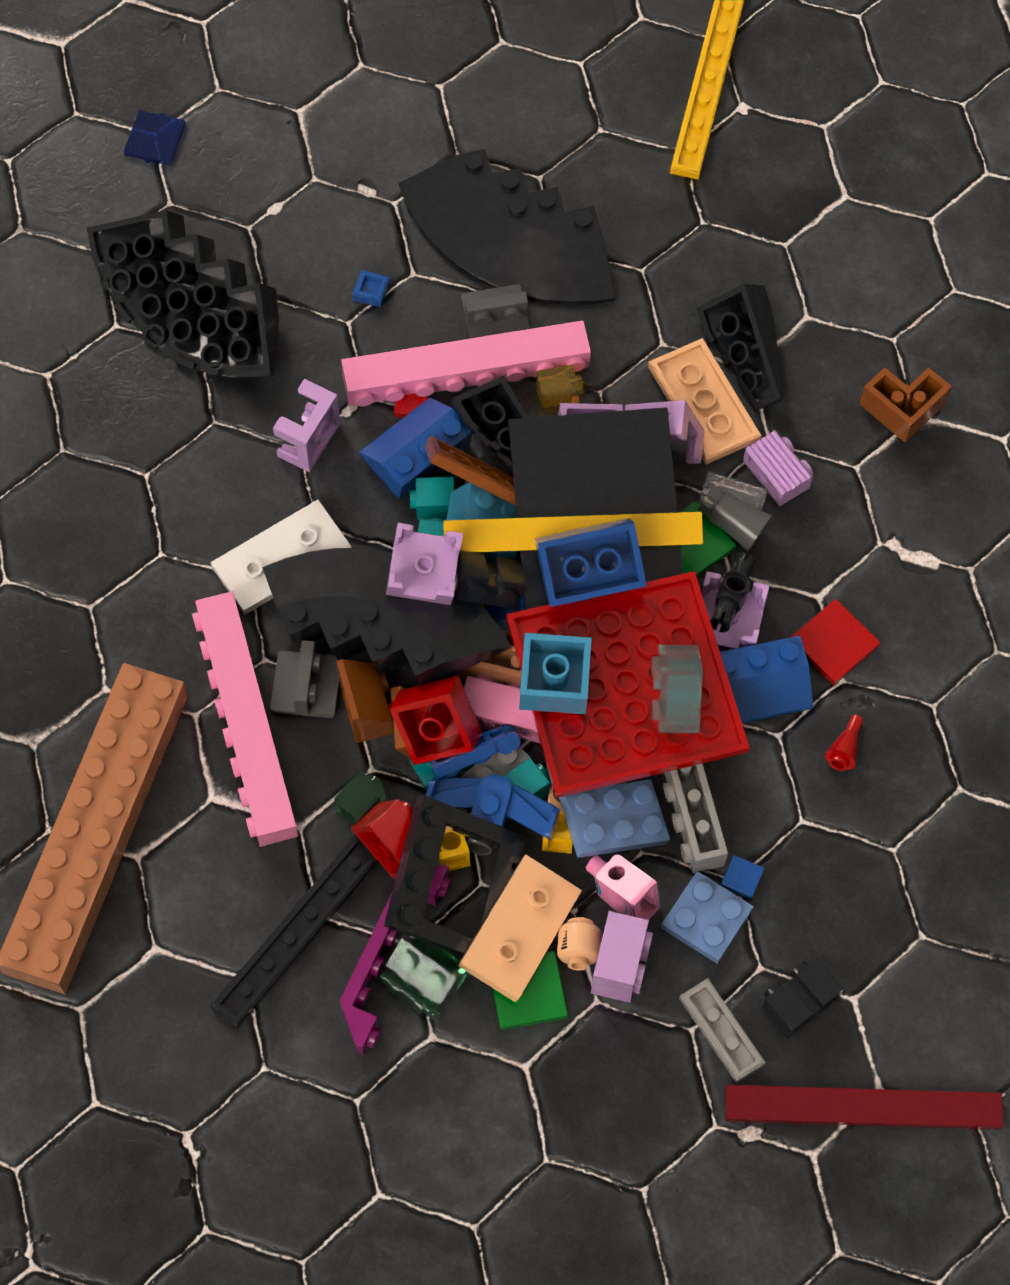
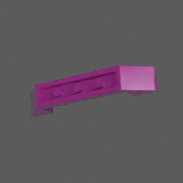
M443 864L436 866L427 903L435 906L439 897H446L452 880L449 879L448 866ZM391 895L340 999L341 1009L357 1053L363 1056L368 1047L374 1048L381 1030L377 1028L378 1020L376 1016L357 1007L358 1005L361 1007L365 1005L371 988L367 987L372 975L377 977L380 974L385 962V958L382 957L387 945L393 946L399 933L384 927Z

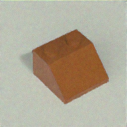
M345 659L336 661L339 684L355 742L359 743L394 734L393 716L389 709L392 702L387 703L384 694L389 692L386 675L380 676L373 663Z

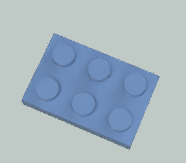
M651 779L614 784L559 797L577 858L661 846L670 841Z

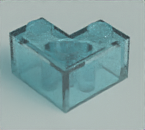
M658 645V656H652L651 660L653 689H659L658 700H652V720L658 721L659 732L699 733L703 677L698 645Z

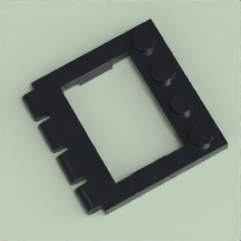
M426 795L416 796L384 927L464 956L474 939L436 923L423 920L446 826L453 828L452 831L474 840L485 841L498 846L479 930L515 870L511 869L512 866L517 867L522 860L526 844L518 841L520 834Z

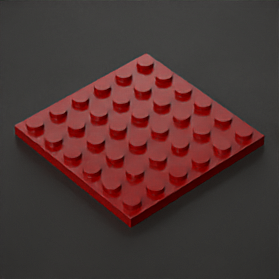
M695 571L646 582L647 586L554 607H550L548 604L506 614V621L521 675L525 633L592 638L586 714L531 710L556 798L749 752L748 740Z

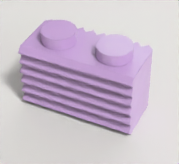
M773 430L767 436L745 449L743 461L755 475V478L758 479L759 483L773 497L777 505L782 506L810 488L813 471L807 461H800L793 453L794 447L791 441L785 436L781 438L777 431Z

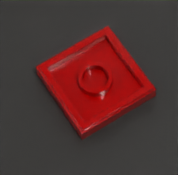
M837 599L833 600L791 636L801 637L807 660L833 686L873 653L881 643Z

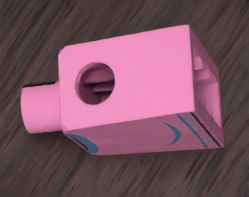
M595 855L588 862L586 870L595 877L598 895L617 913L649 920L660 909L657 882L622 856L614 855L607 862L600 855Z

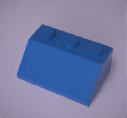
M428 398L362 449L359 455L396 497L401 499L416 487V478H428L440 468L429 461L425 449L429 436H433L462 451L470 445L472 432L465 426L453 408Z
M800 636L720 652L742 723L813 709L809 664Z

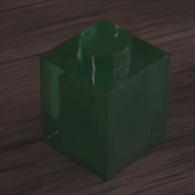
M360 770L334 798L335 810L355 825L376 804L386 801L384 784L374 775L368 777Z

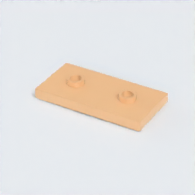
M703 338L649 361L648 368L667 400H686L704 428L702 459L706 465L761 439L760 432Z
M525 854L458 966L516 1003L582 890Z

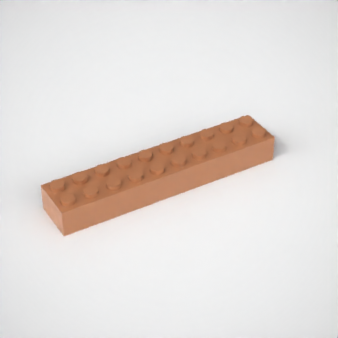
M126 663L122 664L0 951V971L2 974L66 995L187 701L188 694L183 681Z

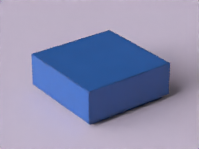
M361 270L352 293V300L382 307L390 285V277Z
M733 855L721 886L732 893L752 900L764 867Z

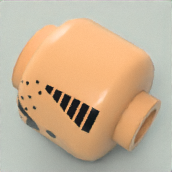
M583 917L569 919L567 923L560 927L558 932V958L568 964L570 969L586 970L589 965L597 962L601 945V930L590 919Z

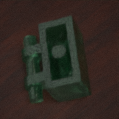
M407 935L401 939L386 963V966L397 973L398 976L387 969L380 977V981L389 987L388 991L395 997L400 995L413 1005L412 1009L418 1014L422 1015L424 1013L432 1020H435L440 1014L441 1008L432 1003V1001L441 1005L453 997L468 972L459 967L460 961L443 948ZM408 983L412 984L414 987H416L423 993L420 994L418 991L409 986Z

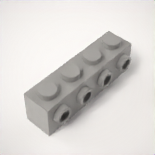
M703 764L665 772L667 782L663 783L664 793L667 802L673 801L676 813L672 814V821L675 832H681L684 844L680 845L684 863H690L692 873L725 866L728 852Z

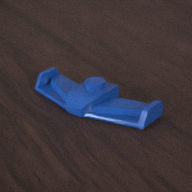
M495 774L487 777H441L439 779L435 777L429 782L426 796L457 809H472V815L503 828L506 818L509 817L552 841L560 813L558 807L513 784L509 778Z

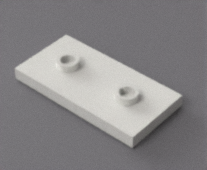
M316 500L210 563L228 592L233 591L236 604L243 614L246 615L273 599L262 567L306 552L352 547L319 500Z

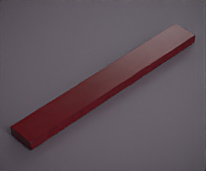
M726 1085L725 1121L1001 1130L1003 1128L1002 1093Z

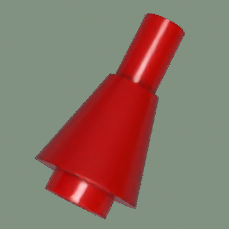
M852 715L846 730L841 733L825 752V759L833 769L845 771L855 767L858 733L864 721L861 716Z

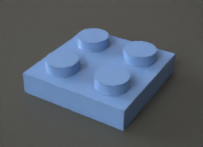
M696 871L661 924V929L718 964L754 906Z

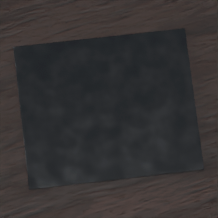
M667 407L508 419L517 518L677 513ZM681 545L639 546L646 582L683 574ZM537 550L520 551L521 564L527 584L524 590L525 610L548 605Z

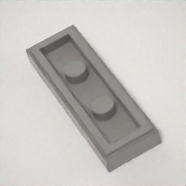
M708 978L680 995V1001L736 1083L765 1065L766 1062Z

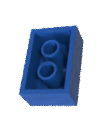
M630 518L534 538L547 602L550 607L647 586L635 524Z

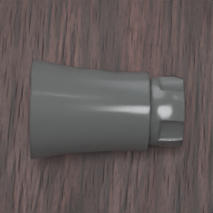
M712 486L698 507L700 512L710 517V522L735 539L747 552L752 548L773 516L740 500L728 491L725 493L716 486Z

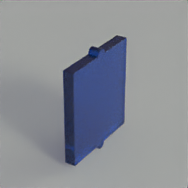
M139 110L126 143L124 155L143 159L145 163L152 161L171 166L186 125L185 120L168 117L164 113L155 114Z

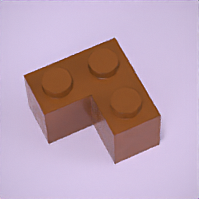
M884 367L864 386L859 405L906 443L946 404L952 386L929 367L909 386Z

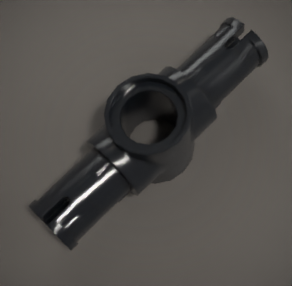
M740 552L736 555L732 570L723 576L715 598L716 609L710 622L714 630L717 629L720 623L719 632L725 633L730 629L734 614L742 609L751 586L749 576L756 564V559L750 554L748 560L745 561L746 552Z

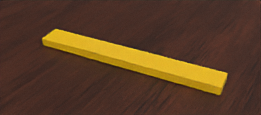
M714 0L670 174L699 180L745 0Z
M702 512L443 521L444 537L446 531L463 533L460 550L468 552L537 550L534 538L630 518L635 524L639 546L703 544Z

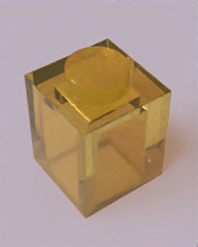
M573 365L536 371V389L542 412L559 410L560 403L579 402V394H583V383L580 375L575 376Z

